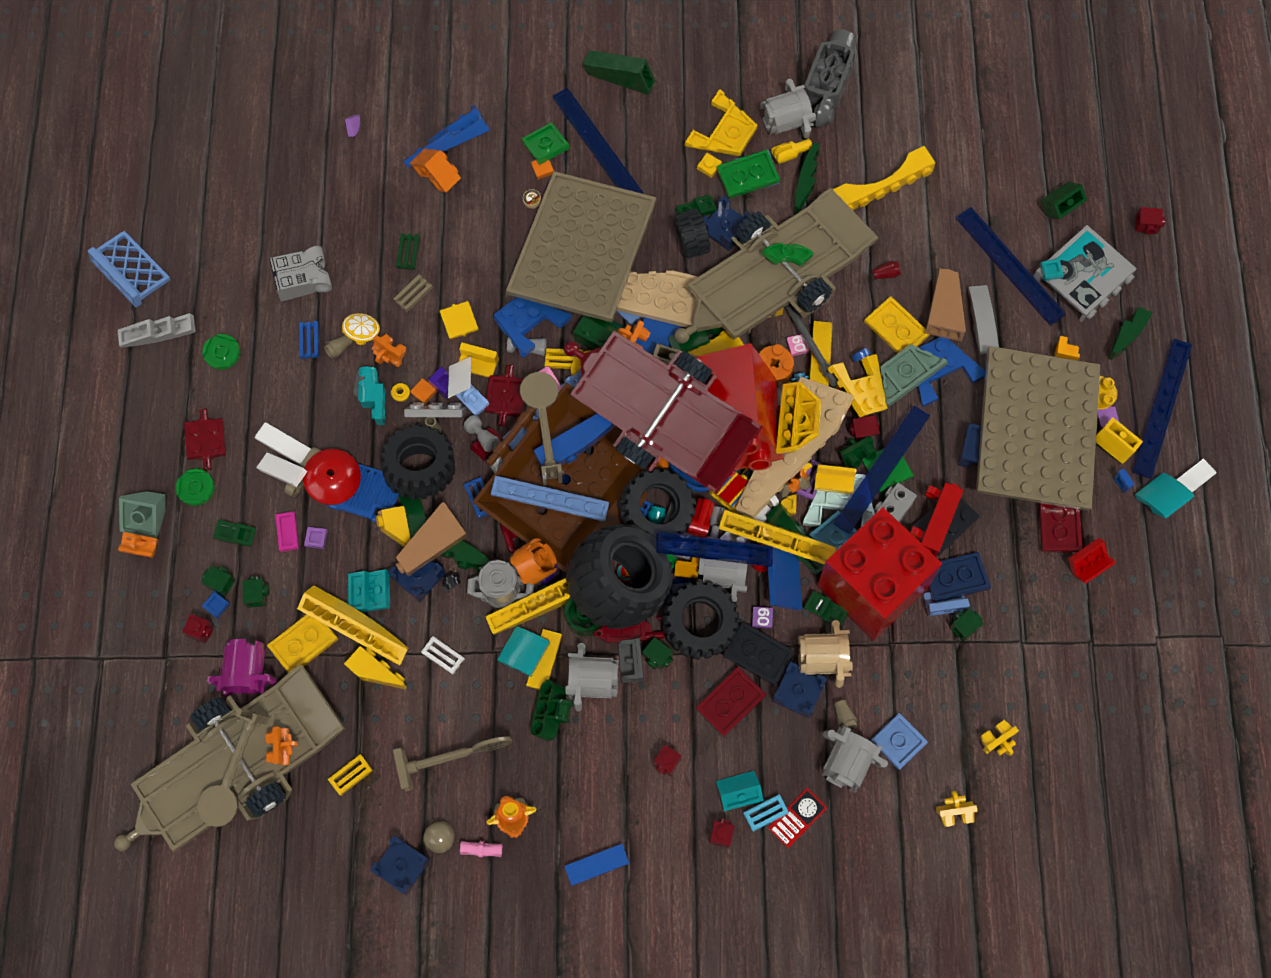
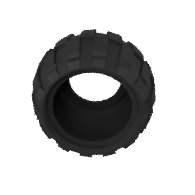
M632 524L610 525L591 533L577 546L570 558L571 561L566 572V581L569 583L568 593L571 600L575 602L576 609L582 615L587 616L592 623L598 626L606 625L610 629L635 626L653 616L663 605L672 585L670 578L673 572L672 565L667 558V552L663 545H660L655 539L656 537L650 532H645L639 526ZM612 559L620 563L627 570L634 588L624 585L616 577L612 567Z

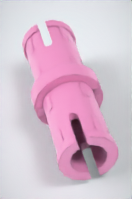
M461 841L460 855H478L480 858H483V856L502 857L503 846L502 844L484 843V841Z

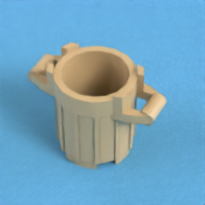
M834 620L831 626L832 634H804V636H799L800 654H798L800 673L835 674V685L840 688L843 686L844 677H851L849 671L852 670L853 664L850 662L848 639L850 632L849 630H839L840 623Z

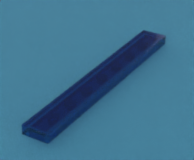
M565 88L553 95L554 102L613 184L618 188L643 194L641 188L570 90Z
M972 207L957 216L956 220L1050 326L1065 317L1066 313Z
M1175 338L1172 341L1142 438L1143 442L1140 445L1132 471L1134 474L1148 479L1153 477L1193 344Z
M915 405L913 406L833 524L850 535L929 419V414Z

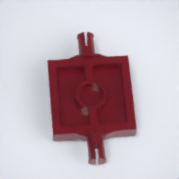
M506 365L505 375H490L486 398L489 405L485 408V413L499 415L498 426L501 427L506 426L507 416H520L524 410L525 402L520 395V385L524 379L513 376V365Z
M203 408V410L199 409L200 420L184 422L187 460H203V470L207 471L208 468L210 471L212 470L211 459L226 456L224 421L222 418L208 419L207 409Z

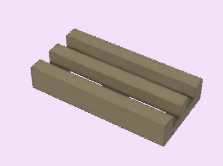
M419 274L393 300L404 311L408 312L433 287ZM423 286H425V288H424L420 293L417 294V292H418ZM415 296L406 306L404 305L410 298Z

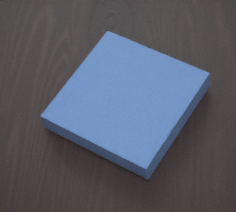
M900 713L871 740L877 747L878 745L882 747L881 753L898 770L928 743Z

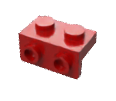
M1101 538L1096 539L1068 558L1072 574L1084 584L1115 564V560L1107 554L1105 542Z

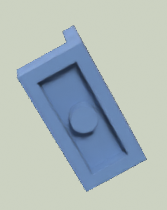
M930 592L923 595L928 616L956 613L962 610L967 611L970 606L969 600L965 599L964 596L933 603Z

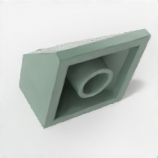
M146 491L120 496V532L157 538L165 514V494Z

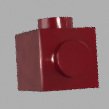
M1140 207L1136 214V232H1144L1150 235L1158 234L1161 227L1165 225L1166 218L1163 216V209Z
M873 415L853 419V424H851L852 435H856L857 439L881 435L878 417Z
M190 614L182 633L188 638L206 644L212 635L214 625L206 619Z
M664 745L654 760L655 770L662 775L668 774L671 776L680 763L682 755Z
M719 819V822L714 821L710 844L730 848L735 825H731V821Z

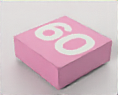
M802 335L786 339L792 357L809 353V347Z

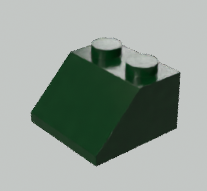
M585 315L573 332L574 341L591 350H595L604 346L613 331L617 332L619 328H625V326L614 320L608 322Z

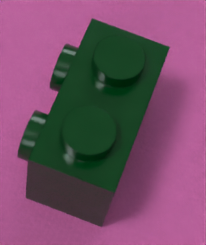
M1068 181L1040 201L1046 216L1060 220L1086 202L1087 197L1082 184Z

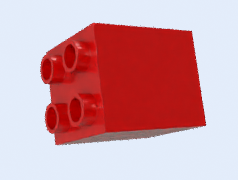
M749 343L695 357L712 370L711 374L717 375L707 391L763 426L728 478L735 474V470L748 467L752 470H765L772 466V462L783 460V453H776L780 417L776 378L753 345Z
M882 507L826 560L817 587L835 604L848 612V617L872 641H875L929 588L943 563Z

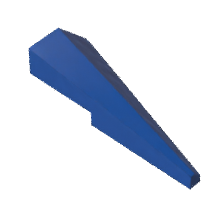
M474 104L470 107V112L465 115L461 114L458 120L448 124L429 139L428 145L422 149L418 148L415 150L416 153L405 158L404 163L407 167L411 166L410 162L423 149L441 150L443 152L490 131L476 105Z

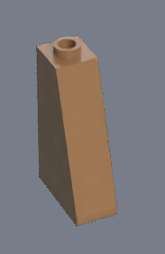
M940 268L936 278L925 334L962 342L966 327L958 272L950 269Z
M444 502L439 505L397 555L398 563L395 565L401 574L406 573L407 576H410L466 538V532Z

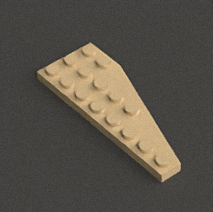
M649 271L647 274L630 272L617 311L688 328L693 325L698 299L690 292L687 286L688 283L698 277L677 271H666V273Z
M800 377L798 382L801 381L822 401L819 436L796 452L783 453L784 459L772 462L770 468L754 470L735 508L737 512L755 518L770 502V499L784 488L785 483L792 479L812 459V455L819 448H822L831 436L837 433L854 399L852 394Z

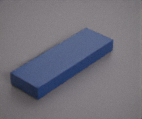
M620 844L565 866L571 886L628 865L629 861L623 845Z

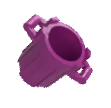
M232 639L224 647L222 676H209L207 682L217 686V692H220L221 689L223 695H232V693H260L262 695L265 685H274L276 678L269 674L263 675L265 650L262 642L256 641L255 645L246 643V639Z

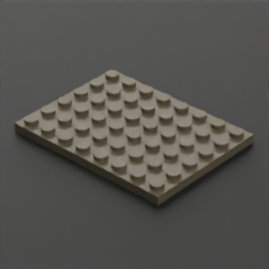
M554 171L506 289V294L612 322L657 198Z
M993 346L988 347L976 493L1087 511L1092 509L1100 364Z

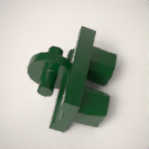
M871 436L863 440L858 439L857 441L849 438L847 439L848 445L843 447L844 450L840 451L842 464L844 466L849 465L854 469L861 465L860 458L864 456L867 460L876 458V450Z

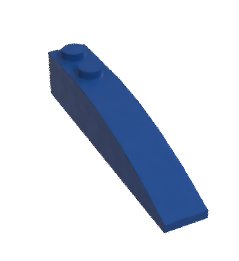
M596 414L552 439V452L556 464H570L578 459L577 456L597 443L615 425L601 415ZM544 445L534 450V455L541 467L545 466L544 462L546 461Z

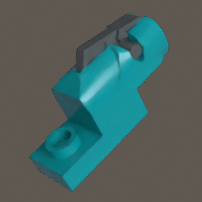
M360 367L359 371H357L353 394L358 397L363 408H372V419H375L377 426L385 425L386 389L383 384H379L376 368Z

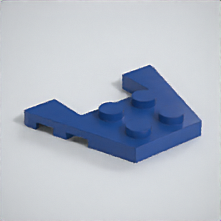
M518 297L494 314L495 322L503 333L509 336L512 345L517 347L519 354L523 358L535 349V344L524 337L525 334L545 319L561 329L571 321L572 317L567 312Z
M940 337L919 347L921 350L931 352L934 356L941 359L944 358L948 362L945 367L917 386L922 407L938 400V396L930 383L962 368L971 384L985 378L986 371L947 338Z

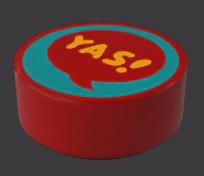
M620 564L616 570L617 578L623 583L631 582L632 579L627 570Z

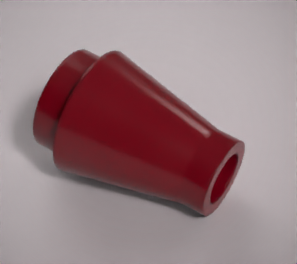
M890 261L878 268L872 269L875 280L897 278V276L901 275L898 261Z

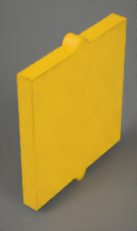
M469 301L458 305L453 304L452 307L440 310L450 340L460 336L465 337L466 334L479 330Z

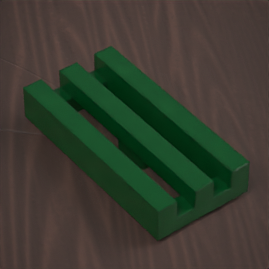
M401 233L396 263L397 269L415 270L420 239L419 234L412 236V234L405 235V233ZM405 240H407L404 265H402ZM411 241H414L411 265H408Z

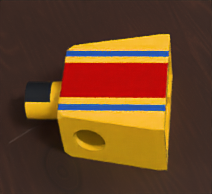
M746 469L740 475L735 471V474L726 480L717 494L709 490V495L727 510L739 513L735 508L753 472Z

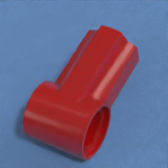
M705 498L698 499L695 515L692 517V523L687 528L686 534L705 540L715 503Z

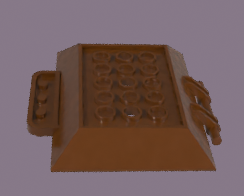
M567 382L558 392L556 401L546 408L551 440L598 414L570 395L574 387ZM529 407L517 418V423L503 441H499L492 450L493 453L485 463L492 467L497 459L500 458L503 464L473 500V503L525 543L538 538L541 540L539 542L543 545H549L557 559L555 565L566 573L571 561L570 558L577 546L586 537L603 527L625 524L623 519L620 520L619 516L621 510L618 508V502L621 500L620 494L624 490V486L645 469L636 463L634 464L625 458L623 454L615 450L616 447L613 445L623 430L614 426L597 443L591 446L594 450L593 454L586 455L583 452L577 456L578 459L576 461L561 465L562 476L567 475L571 479L568 485L559 483L558 478L547 479V485H543L541 465L534 455V450L543 445L540 418L534 422L531 416L537 409ZM523 428L527 433L511 452L508 446ZM495 476L607 501L609 506L605 522L547 509L546 514L540 515L536 511L538 506L491 496ZM647 491L641 496L640 507L647 498Z

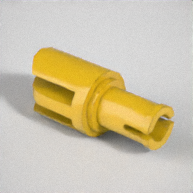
M809 138L798 143L789 141L773 147L771 154L778 164L796 159L799 153L810 150L812 142Z

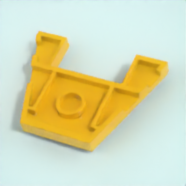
M719 89L711 105L726 112L710 138L693 130L687 138L685 146L740 156L756 132L758 125L743 110L740 111L735 106V103L731 99L729 100L724 95L725 93Z
M876 354L861 359L868 376L851 381L844 363L828 367L830 374L834 373L838 378L837 384L839 387H844L847 393L853 395L854 399L851 405L860 418L888 409Z

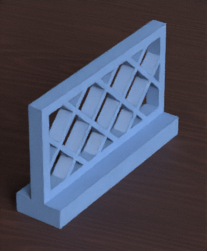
M125 231L99 248L95 249L92 247L87 251L90 261L136 308L142 304V299L170 281V277ZM125 238L128 241L127 246H118V242ZM113 250V255L104 256L102 252ZM117 250L126 251V257L116 256ZM130 251H138L139 258L129 257ZM115 261H124V268L115 267ZM128 262H138L137 269L127 268ZM141 263H149L151 265L150 270L140 269ZM126 273H136L135 280L127 279ZM139 273L149 274V279L139 280ZM153 274L163 277L159 281H152ZM138 284L148 285L147 289L142 293L137 290Z

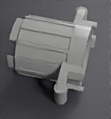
M787 79L785 85L787 93L761 102V109L765 108V117H762L766 130L770 131V134H778L800 127L803 137H810V126H814L812 122L816 120V115L812 113L808 95L803 89L805 88L804 85L795 87L793 80Z
M738 536L736 539L737 549L712 546L702 547L701 551H706V556L701 555L698 574L703 575V579H698V581H702V583H707V581L713 582V586L716 587L720 585L724 588H732V602L737 601V592H747L745 581L748 556H751L752 549L742 548L744 543L742 536Z
M495 560L488 562V564L481 568L479 576L468 579L467 594L480 598L481 601L487 602L494 608L502 609L533 594L534 584H526V593H520V585H523V582L520 580V576H517L515 569L508 562ZM475 582H479L481 592H475Z
M584 643L578 644V654L568 653V657H570L568 686H566V694L569 696H566V699L574 700V709L576 711H581L582 697L612 698L617 697L618 692L617 674L619 660L584 657L586 654Z
M839 727L837 733L834 730L824 731V738L835 743L822 776H827L826 780L840 788L848 785L851 787L850 792H856L861 786L871 763L877 768L888 765L887 760L879 757L882 749L880 745L877 747L866 738L850 732V728Z

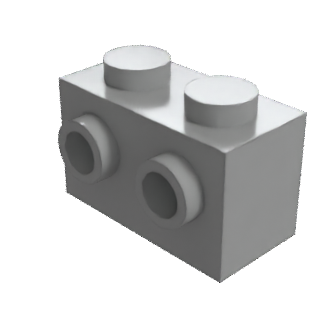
M897 483L895 487L891 486L885 494L886 500L884 502L880 501L874 511L877 513L884 507L900 522L915 502L917 495Z

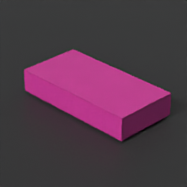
M295 511L275 514L279 551L286 552L300 549Z

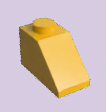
M404 506L384 509L378 512L376 516L377 526L381 527L383 533L405 547L411 538Z

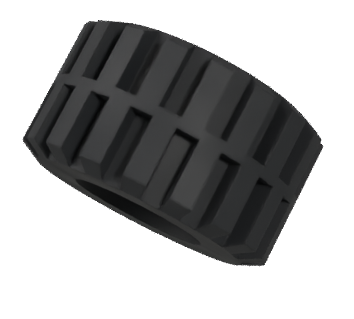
M697 209L675 215L674 227L684 256L687 259H692L709 253L710 239L700 212Z

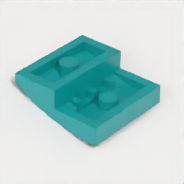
M1164 472L1135 494L1138 501L1150 506L1153 513L1165 519L1195 497L1186 486Z
M388 570L360 571L348 574V605L360 612L390 609V575Z
M516 626L497 661L531 677L547 650L550 641Z

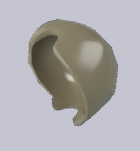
M436 821L427 827L423 840L428 850L433 853H444L452 847L456 833L448 822Z

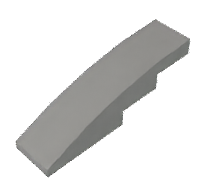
M987 285L969 286L968 294L971 302L970 310L974 321V334L980 354H987L989 346L999 347Z
M188 313L177 318L168 316L156 321L148 319L118 329L119 346L122 348L145 345L195 333L194 315Z

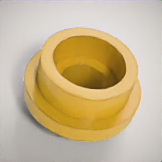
M399 383L393 386L391 395L394 400L403 402L409 398L410 389L406 384ZM398 390H404L402 394L397 393Z

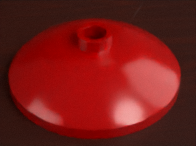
M338 449L322 450L314 454L304 467L307 471L303 477L304 487L309 496L321 504L338 505L344 503L354 496L360 486L361 472L358 463L345 451ZM329 471H334V475L328 476L327 473Z

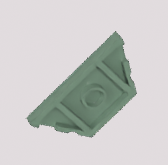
M910 344L880 366L887 405L890 407L948 364L947 360Z

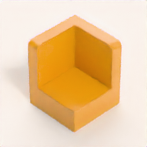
M1060 336L1056 343L1054 357L1078 361L1080 358V354H1078L1079 347L1067 344L1068 337Z
M693 551L690 562L683 559L676 561L674 576L698 579L701 551Z

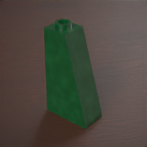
M589 50L587 57L584 58L583 65L589 76L646 95L650 94L655 83L652 71L647 60L644 58Z

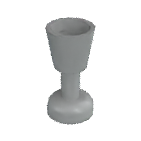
M508 336L507 352L513 353L517 347L512 345L511 339ZM529 339L535 344V349L531 353L545 356L547 339Z
M470 416L464 422V430L469 434L476 433L483 449L486 452H491L500 439L491 432L481 428L482 421L478 416Z
M714 506L710 517L711 533L705 540L703 539V546L721 547L722 542L717 537L724 510L727 509Z

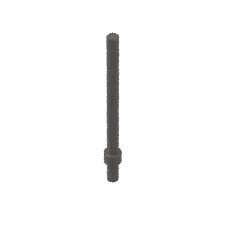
M791 303L788 304L785 308L820 365V371L824 377H827L832 387L837 386L836 377L828 371V367L831 365L825 361Z

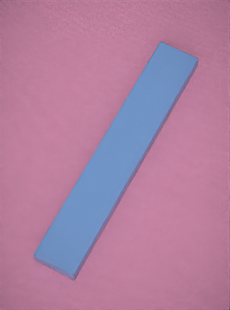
M495 476L491 496L605 522L609 506L607 501Z

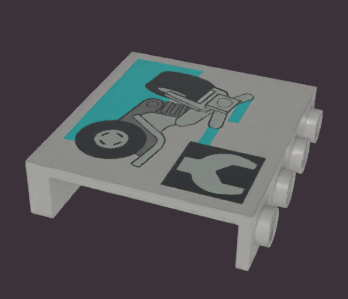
M1086 225L1049 259H1060L1064 273L1063 278L1046 282L1082 313L1079 319L1082 323L1086 318L1090 320L1097 313L1096 309L1099 306L1103 308L1109 302L1108 298L1111 295L1115 297L1122 290L1121 286L1124 283L1128 285L1135 276L1133 274L1137 268ZM1041 267L1033 277L1037 283L1044 279Z

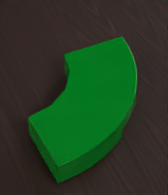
M777 243L766 247L762 251V255L775 265L781 262H793L802 266L813 257L814 252L794 243L793 245Z

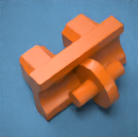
M642 321L634 325L631 332L632 327L626 325L625 329L619 328L617 333L642 349L641 345L635 343L636 339L638 338L645 342L651 332L643 327L644 322Z
M387 334L382 337L376 335L373 338L374 345L372 347L373 354L376 355L375 361L378 364L384 361L386 363L390 362L399 367L402 364V358L406 354V347L402 344H398L396 347L392 346L393 339Z
M123 532L122 542L118 551L153 558L158 539Z
M272 727V731L265 734L267 744H273V751L266 754V762L283 766L290 765L292 748L298 747V742L292 741V734H289L288 728Z

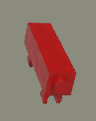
M945 483L942 491L929 485L925 496L938 501L927 529L924 532L913 526L910 532L935 557H937L964 491L954 483Z

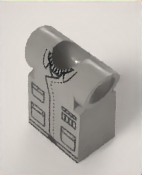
M313 246L305 252L300 251L269 258L276 290L281 302L312 294L314 291L329 292L332 290L329 274L324 269L325 257L321 246Z

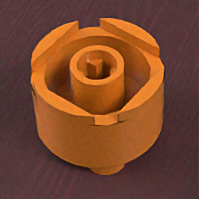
M779 344L768 346L761 350L759 355L775 376L777 388L788 383L794 366L791 353Z
M538 538L517 549L513 556L510 557L511 564L516 568L520 575V580L524 584H537L557 570L554 565L557 563L554 552L549 545L540 543L539 541L541 540Z

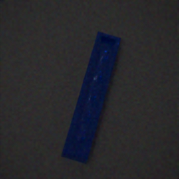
M664 532L656 534V553L767 567L773 565V546Z

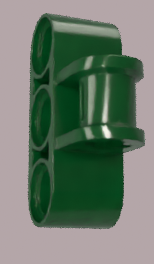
M546 680L542 683L530 731L533 736L546 741H552L557 735L559 723H569L570 708L573 707L574 703L565 700V686L551 680Z

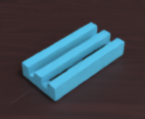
M779 794L743 814L751 830L754 832L789 814V811ZM776 801L780 803L753 818L749 816ZM781 808L783 809L782 812L754 825L753 822Z

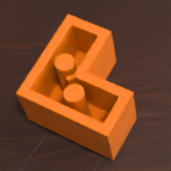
M423 149L410 162L419 176L428 178L440 192H447L461 179L457 168L446 160L447 156L441 150Z

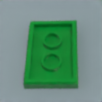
M768 150L717 166L718 174L729 199L780 183V178Z

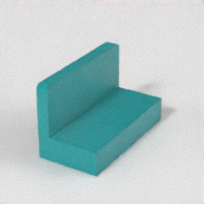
M755 771L716 781L724 811L763 801L761 786Z

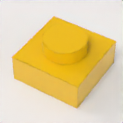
M706 153L697 165V170L713 178L717 172V166L721 165L722 161Z

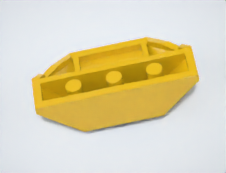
M801 381L783 384L776 447L777 454L796 452L819 436L822 401Z

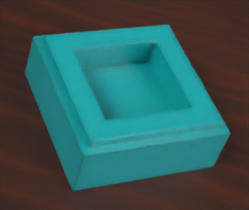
M1060 259L1040 263L1044 281L1063 278L1064 273Z

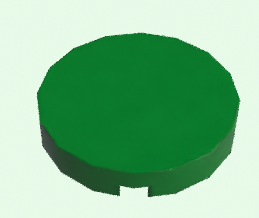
M217 334L206 341L202 354L205 362L211 368L225 370L237 363L241 350L239 344L232 336Z
M197 468L187 470L185 474L178 478L175 486L176 494L180 500L189 506H200L208 502L215 490V484L210 474Z

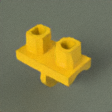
M1003 720L995 726L1001 735L999 738L996 739L990 730L980 736L985 746L983 749L985 754H988L1000 745L1001 748L996 751L997 754L1001 756L1006 753L1008 756L1013 755L1012 747L1016 743L1014 740L1007 743L1006 740L1015 735L1019 730L1016 726L1012 728L1007 721Z
M951 791V798L944 799V806L936 807V813L941 817L945 827L955 825L954 815L961 814L962 823H973L974 812H977V805H974L972 801L966 802L965 795L958 796L956 791Z

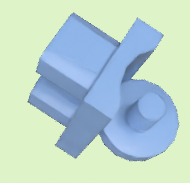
M472 384L470 389L455 395L475 416L483 412L489 405V402Z

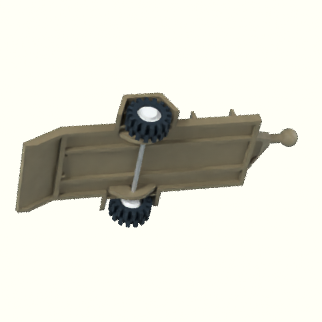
M832 188L826 190L807 208L779 226L769 215L764 217L761 212H754L752 216L749 215L747 219H744V222L740 223V227L737 228L736 236L740 241L734 236L731 238L741 250L688 283L687 288L698 299V305L693 325L686 329H678L674 335L675 340L678 343H686L689 340V336L696 331L723 327L731 338L735 340L746 332L749 334L753 327L768 317H775L776 312L790 303L803 318L807 317L825 305L835 291L836 287L827 278L856 260L879 239L878 236ZM794 243L810 249L814 252V255L802 266L793 262H781L775 265L762 255V251L773 244L793 245Z
M303 665L294 668L275 686L241 708L255 711L254 714L270 717L267 725L256 724L230 786V789L237 797L238 808L247 821L263 817L286 801L290 796L292 788L284 776L318 753L345 729ZM231 695L226 698L225 702L221 697H217L199 706V709H196L191 714L190 718L193 723L186 725L195 740L131 783L132 788L141 800L135 829L127 835L122 834L115 838L114 846L117 850H127L131 845V841L140 835H162L171 850L175 852L191 840H196L198 835L211 827L204 823L198 815V799L209 787L222 784L243 731L242 726L245 721L236 716L239 708ZM272 727L288 728L289 734H292V741L298 742V747L292 748L290 765L283 766L266 762V754L273 751V744H267L265 734L272 731Z

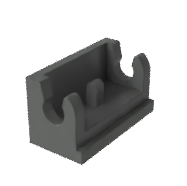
M640 638L620 641L618 647L622 683L644 681Z

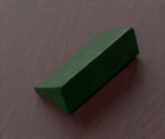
M706 330L694 332L689 336V340L686 343H678L674 335L669 337L672 348L685 352L710 343Z

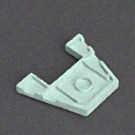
M862 474L855 475L853 494L817 490L803 520V525L819 527L821 525L822 508L862 513V527L875 515L866 476Z

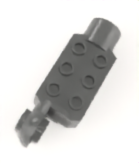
M835 30L830 41L820 44L804 85V90L808 95L810 103L816 106L814 113L816 115L817 128L823 127L827 123L832 124L835 107H838L854 66L855 51L853 47L856 38L847 30Z

